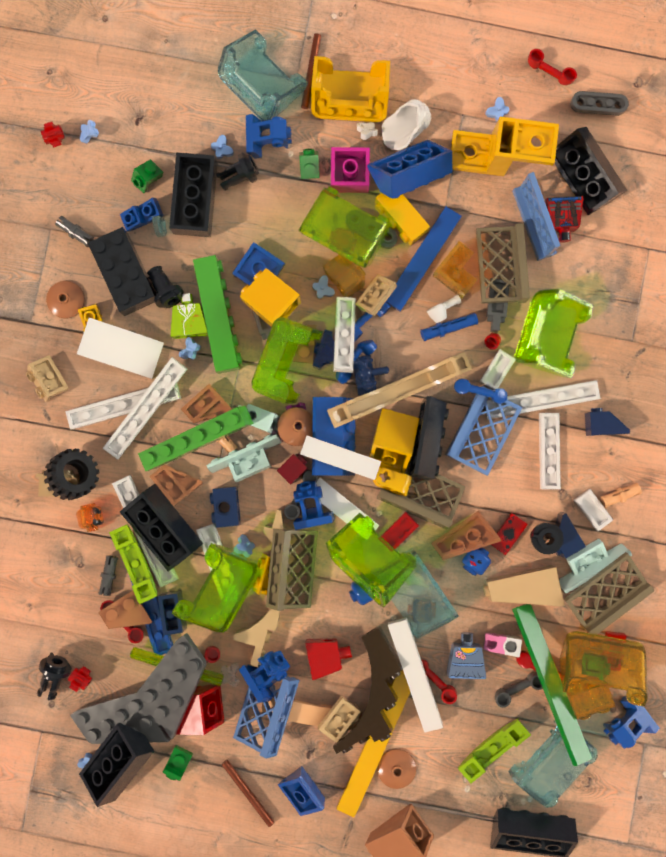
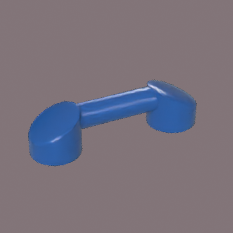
M385 302L377 315L382 317L391 306ZM366 312L355 322L354 342L363 334L360 328L373 315Z
M373 340L360 342L354 350V361L362 352L365 355L372 354L376 350L377 344ZM336 372V379L341 384L346 383L352 376V373Z
M458 379L454 383V390L458 394L471 392L491 397L493 402L497 404L504 403L508 397L507 392L503 388L491 390L471 385L466 379Z

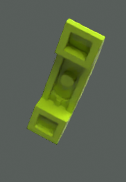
M126 524L109 532L133 583L132 589L138 603L142 604L157 597V590L149 566L129 525Z
M516 719L497 730L477 746L458 766V769L471 784L486 772V767L511 747L519 746L531 734L519 719Z

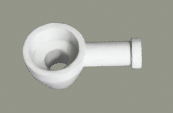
M455 295L453 298L428 309L429 317L435 323L445 320L447 318L446 309L460 304L461 298L459 295Z

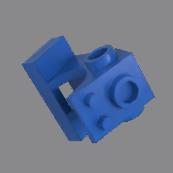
M253 114L246 115V153L253 158H262V147L266 144H272L273 147L284 146L286 149H288V144H292V139H288L292 135L291 126H287L286 119L273 117L272 120L261 122ZM270 129V135L262 137V131Z
M304 481L297 484L296 491L293 494L295 502L300 503L302 517L296 518L293 522L295 530L333 523L335 519L333 511L323 513L320 500L323 497L321 486L317 487L316 481ZM314 498L316 507L307 509L305 499Z
M270 651L263 657L258 658L257 660L262 664L258 668L248 664L243 665L239 669L258 703L268 702L275 697L270 687L288 675L286 672L290 665L281 651Z
M624 696L620 702L626 709V714L621 719H613L610 724H603L606 728L603 730L605 734L610 733L608 735L610 741L615 745L619 744L623 749L633 747L642 733L656 734L660 729L637 696ZM634 720L635 727L631 731L628 725Z

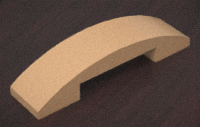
M274 697L268 701L270 709L275 706ZM293 700L288 721L318 726L333 706ZM262 702L261 712H266Z

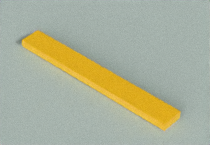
M403 669L400 671L401 675L395 678L391 684L398 696V700L395 702L396 706L388 711L385 708L383 709L393 730L410 694ZM371 735L369 736L370 739L365 742L339 800L337 810L355 817L390 738L383 742L380 740L374 742Z

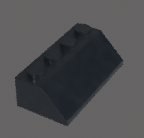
M587 127L576 129L557 145L555 165L574 195L583 196L582 207L587 215L594 213L627 191Z
M426 396L421 402L419 423L409 471L411 477L433 480L435 476H438L439 465H437V459L442 455L440 441L444 439L446 431L443 423L444 420H447L449 409H446L447 403L431 396Z
M156 484L143 491L120 511L122 516L168 572L203 544Z
M122 723L115 725L79 773L97 807L116 801L154 753V749L144 734Z
M509 808L497 809L493 817L490 849L553 857H569L578 844L576 819L569 818L566 815L552 816L544 812L536 814L530 813L527 810L512 811Z

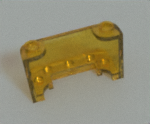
M578 631L567 634L559 659L563 692L572 694L582 693L586 689L587 683L627 691L626 698L629 703L645 707L648 699L646 651L643 644Z

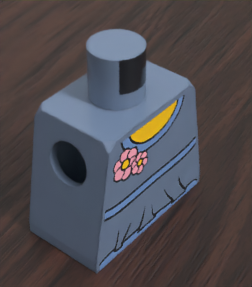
M462 632L461 643H452L446 672L449 678L486 679L482 647L478 643H473V633Z

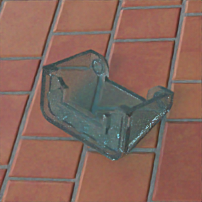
M255 29L223 48L218 66V75L261 121H267L282 113L304 92L308 82L298 73L291 75L289 78L265 54L267 48L266 40Z
M413 548L374 573L377 577L374 581L379 589L384 588L403 618L407 617L413 637L416 636L419 639L459 617Z
M556 726L555 731L553 729L549 731L552 735L526 763L524 761L521 762L522 767H517L514 764L508 771L513 781L545 808L554 807L558 802V798L598 757L596 747L584 737L592 759L578 766H573L558 726Z

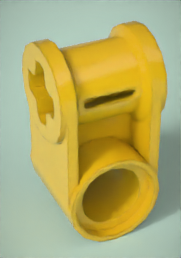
M382 468L377 472L373 483L377 487L389 490L392 493L407 496L412 477L388 468ZM382 474H384V478L387 479L384 482H382V478L379 477Z

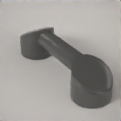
M307 470L302 474L303 482H317L318 475H312V470ZM294 499L284 508V514L290 520L296 519L300 514L298 508L300 503H296Z
M537 672L529 673L527 679L507 689H498L494 697L497 705L502 708L509 706L511 696L529 686H532L535 690L543 689Z

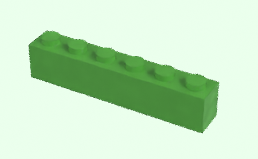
M216 255L193 259L215 372L221 374L240 370L239 364H242L241 354L236 351V346L239 344L237 335H233L232 327H235L233 316H229L228 312L231 304L229 297H225L224 290H227L226 280L221 277V272L224 271L222 261H218Z
M246 406L236 407L142 451L138 455L145 471L157 469L164 464H168L254 423Z

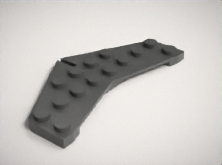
M188 633L176 640L138 692L95 705L81 707L70 716L86 740L91 744H102L117 723H122L144 734L149 743L169 742L175 737L206 667V660Z

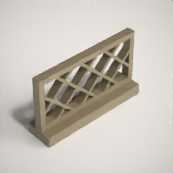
M524 223L508 227L476 228L481 304L526 303L530 298ZM502 232H510V240L507 244L498 237ZM482 233H488L493 237L488 245L481 240ZM495 240L504 246L498 253L490 247ZM505 248L512 253V258L508 262L500 256ZM486 249L495 256L489 263L482 255ZM496 258L505 264L500 271L491 265ZM506 267L513 271L514 276L510 281L501 274ZM487 268L496 274L491 281L484 277V272ZM498 276L507 283L501 290L493 284ZM508 285L515 290V297H508L503 293ZM489 286L498 293L494 298H486L485 291Z
M407 466V468H406L407 472H405L404 474H408V475H409L410 469H409V467ZM438 474L434 478L440 481L442 488L433 491L429 480L425 479L415 483L412 477V485L409 488L414 487L417 495L416 498L409 499L406 496H401L381 488L376 499L447 530L451 527L452 519L465 486ZM426 482L430 492L420 496L416 485ZM451 486L458 488L457 496L450 499L446 488ZM443 490L447 500L438 503L434 493ZM431 494L435 505L427 507L421 498ZM449 503L451 508L449 516L441 512L439 505Z
M273 528L266 600L267 608L277 611L311 608L318 531ZM291 534H294L297 540L291 546ZM308 535H311L310 543L306 545L303 540ZM301 544L304 550L298 556L295 549ZM292 553L295 560L289 565V555ZM307 554L309 561L304 565L302 558ZM299 563L302 569L296 575L293 568ZM290 573L293 580L287 585V575ZM305 573L307 575V581L304 584H302L300 578ZM297 583L300 589L294 595L291 588ZM304 592L305 603H300L298 598ZM289 593L291 599L287 604H284L285 595Z
M625 552L564 598V600L581 623L582 628L594 638L653 593L654 589L647 583L630 555ZM627 560V571H620V565ZM608 573H613L611 583L604 582L605 576ZM618 574L626 575L624 584L617 583ZM631 575L637 576L639 579L633 585H629ZM593 585H598L596 595L588 594L589 588ZM603 586L610 587L608 596L601 595ZM615 587L623 588L620 595L614 596ZM577 597H582L581 606H574L572 601ZM587 598H595L593 607H585ZM600 599H606L607 604L602 608H598ZM584 611H592L591 617L584 621Z

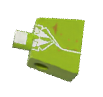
M182 294V305H175L172 308L171 337L173 339L208 336L202 305L200 303L193 304L192 294Z

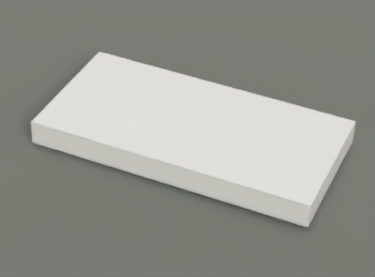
M89 318L77 355L152 379L164 343Z

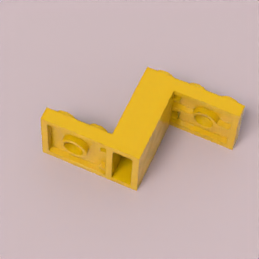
M499 117L491 135L453 130L450 149L452 150V170L505 176L513 161L553 166L555 163L559 124ZM538 138L541 141V146H533L531 139ZM466 148H471L474 150L475 154L473 156H467L464 150Z

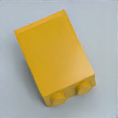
M265 268L263 272L260 270L254 276V281L250 286L247 284L241 290L240 298L276 331L301 304V299L295 290Z
M382 408L369 454L370 458L381 461L379 469L388 468L396 472L405 473L412 456L419 418Z

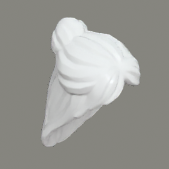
M416 99L410 100L399 107L394 114L383 122L381 134L386 147L396 151L403 150L424 129L429 127L432 118L430 110L424 102L422 103V101Z

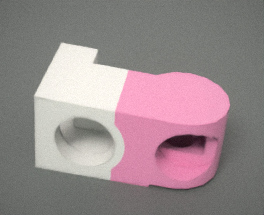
M485 633L483 649L520 657L522 639L520 636Z

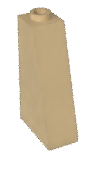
M552 565L484 580V595L492 602L565 606L557 569Z

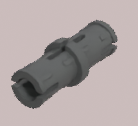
M60 216L61 222L57 220L55 225L68 233L70 238H75L86 247H89L88 241H93L94 237L84 232L78 224L74 225L64 216Z
M106 555L104 570L100 575L102 580L98 592L99 595L111 596L113 580L116 579L115 570L118 561L116 556Z

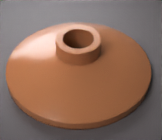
M60 281L49 289L46 302L52 314L59 318L68 319L79 314L78 309L84 306L85 298L82 289L77 284L70 281ZM65 295L66 300L62 302L61 296Z
M295 407L286 410L278 420L277 429L279 436L285 443L291 446H302L306 436L312 437L313 416L303 408ZM295 423L301 424L300 430L295 428Z
M392 749L384 753L377 768L380 780L386 786L393 789H401L408 786L416 775V764L413 757L401 749ZM400 769L401 772L399 774H395L394 770Z

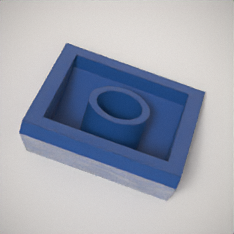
M303 766L299 767L278 784L300 816L319 812L325 808L324 795Z

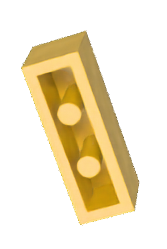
M383 193L376 197V210L388 218V224L393 229L396 228L399 231V236L404 243L408 242L411 246L429 231L430 226L403 194L393 199Z

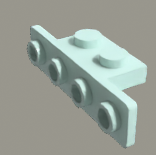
M271 434L264 437L260 442L249 443L244 449L231 451L226 457L215 458L206 466L211 473L229 466L235 482H239L270 468L271 465L265 450L282 442L278 434Z
M600 539L595 540L582 550L566 558L572 572L559 579L561 589L564 593L574 590L625 552L632 556L631 551L623 544H619L606 551L603 542Z

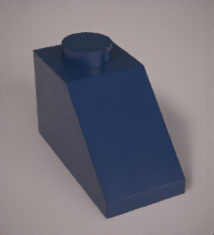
M592 408L591 412L585 413L586 436L630 434V429L610 411H603V408Z
M560 512L557 515L555 525L563 533V544L555 553L557 556L568 558L586 546L568 515Z

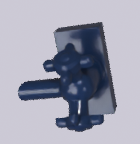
M371 355L358 357L353 364L358 396L376 390L377 382L374 376L388 374L390 371L387 366L373 368Z

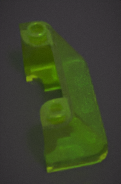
M331 186L323 188L298 231L361 267L366 268L370 266L392 224L388 223L389 219L381 214L378 217L373 216L342 199L338 195L339 191Z
M561 289L540 290L536 292L532 298L516 350V362L564 378H572L575 371V362L568 359L575 331L578 324L585 323L590 319L594 305Z
M359 513L326 542V546L332 561L378 605L384 608L416 568V559L409 552L407 554L405 552L400 554L375 532L372 519L368 516L364 517Z
M211 543L205 553V562L213 569L195 601L192 603L189 600H180L173 609L172 614L183 621L222 633L227 631L259 575V568L256 563L242 554L235 553L232 548Z

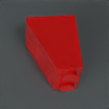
M220 684L197 686L176 735H205L225 723Z

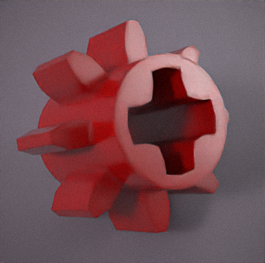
M52 121L45 123L44 130H41V135L46 145L51 144L53 148L62 145L61 142L62 139H65L61 126L53 124Z
M84 666L81 669L75 668L68 678V681L71 682L69 688L75 692L80 689L84 691L93 679L89 676L91 670Z

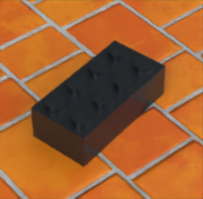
M176 152L169 226L173 234L211 237L218 166L215 155Z
M123 227L88 243L113 300L122 315L127 316L155 303L156 292L128 232Z

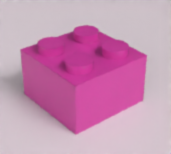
M331 147V192L369 193L370 172L367 164H370V148Z

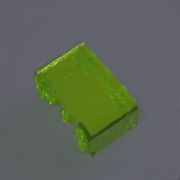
M277 318L271 327L251 384L254 391L283 404L296 403L300 394L296 393L293 388L294 381L286 378L298 345L308 346L310 341L320 340L323 331L288 318Z

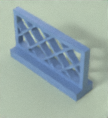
M532 172L527 175L521 186L514 188L512 192L537 261L556 255V250L561 245L535 173Z
M476 394L445 455L488 476L523 407L506 400L504 402L506 405L498 404L499 407L489 410L486 403L489 397ZM511 406L516 409L513 417L506 419L503 408ZM500 409L503 420L493 423L490 412ZM487 413L490 424L480 427L478 418L480 415ZM504 422L506 431L504 434L497 436L494 425ZM491 426L494 437L484 440L481 429ZM478 430L481 441L471 444L469 435L471 432ZM495 439L497 448L495 451L488 453L485 442ZM482 443L486 454L475 457L472 446ZM469 447L473 458L468 460L460 458L459 455L462 449ZM487 456L489 464L486 470L478 466L476 459Z
M286 676L282 679L280 689L276 690L275 685L271 686L270 688L275 696L276 703L274 708L270 709L269 703L263 702L266 712L262 714L259 713L256 705L258 701H255L251 689L248 688L233 738L260 752V756L266 759L277 756L300 680ZM252 707L255 718L249 720L247 712ZM268 715L270 723L265 728L261 717ZM257 720L260 731L254 734L251 723ZM244 726H247L250 735L247 738L241 736ZM262 734L264 739L263 746L258 745L255 736Z

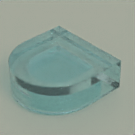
M153 216L152 221L156 236H166L165 219L160 216Z

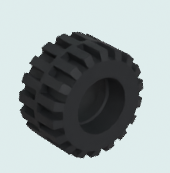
M75 448L62 451L51 458L50 462L45 466L47 470L44 471V476H47L44 482L49 484L47 489L49 491L53 490L54 493L52 495L55 497L60 495L62 500L67 498L68 500H74L90 493L96 487L95 483L99 480V477L96 476L99 474V469L95 467L98 464L92 461L94 457L92 455L87 456L86 451L80 452V449ZM65 465H71L77 469L79 473L77 485L71 484L65 479Z

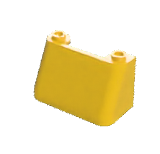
M314 56L311 86V112L313 116L319 119L383 121L387 116L390 61L377 60L373 62L370 72L333 70V62L329 58Z

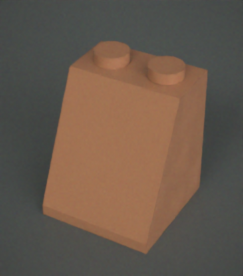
M409 804L372 831L365 846L373 857H426L434 834L414 806Z

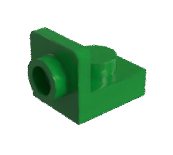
M176 745L163 770L166 777L171 780L180 781L193 753Z

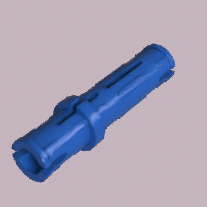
M472 313L448 322H439L435 326L421 329V337L423 341L435 337H445V334L477 325L478 318L476 313Z

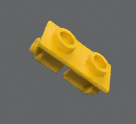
M262 553L261 558L258 560L257 575L252 581L253 591L258 595H267L271 556L269 557L265 553Z

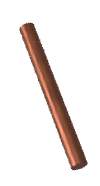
M315 33L313 37L301 108L308 109L314 56H318L321 35Z
M228 759L221 764L266 825L271 827L274 824V820Z

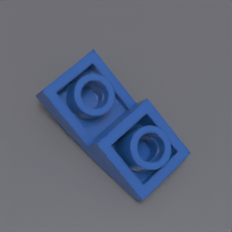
M153 197L143 204L132 206L120 214L127 232L145 226L164 216L157 198Z

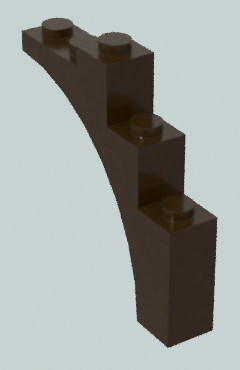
M380 626L361 637L367 649L371 665L372 684L369 701L359 722L344 738L339 739L333 745L336 754L341 751L343 754L353 749L352 745L359 742L362 744L368 741L370 735L374 742L378 740L383 742L391 737L390 733H392L393 727L383 709L385 708L388 711L396 706L395 702H397L398 696L388 678L390 677L391 680L401 675L400 671L403 668Z

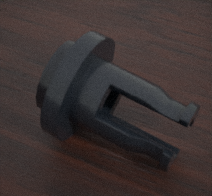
M243 152L238 155V162L227 167L223 172L216 173L217 178L221 180L238 173L220 183L225 191L228 190V187L235 186L247 179L251 183L257 181L256 175L259 174V171L250 155L246 156Z
M162 266L153 267L147 272L148 278L152 281L153 287L156 290L157 295L154 298V302L157 307L167 309L181 301V295L184 294L180 285H173L167 275L163 272Z
M540 523L530 533L531 543L540 553L553 554L563 544V533L557 525ZM544 535H545V539H546V540H549L548 543H546V541L543 540Z
M51 652L48 657L40 661L39 670L43 675L40 688L37 691L38 697H41L42 693L47 690L49 681H53L47 700H54L56 698V691L60 687L62 678L69 676L72 669L65 658L54 655Z

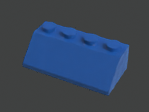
M425 140L367 164V167L380 192L393 199L452 173V150L430 140Z
M313 397L312 437L355 452V420L334 429L327 413L328 409L354 398ZM312 459V475L355 476L353 472Z

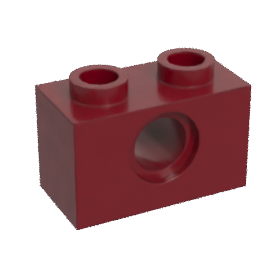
M293 454L277 472L291 485L308 469L306 466L308 461L300 454L298 456Z

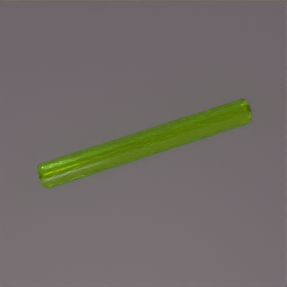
M133 647L130 653L131 659L157 666L164 657L137 647ZM204 669L200 680L221 686L224 675Z

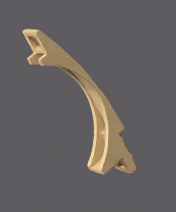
M465 352L384 387L328 409L327 413L335 429L470 371L472 368Z
M277 509L273 526L266 525L263 529V533L271 543L273 528L285 530L281 509ZM269 609L258 621L246 628L237 630L234 634L233 640L255 646L251 666L258 667L259 661L257 659L266 654V651L263 650L264 644L269 643L272 633L268 630L276 631L280 611Z

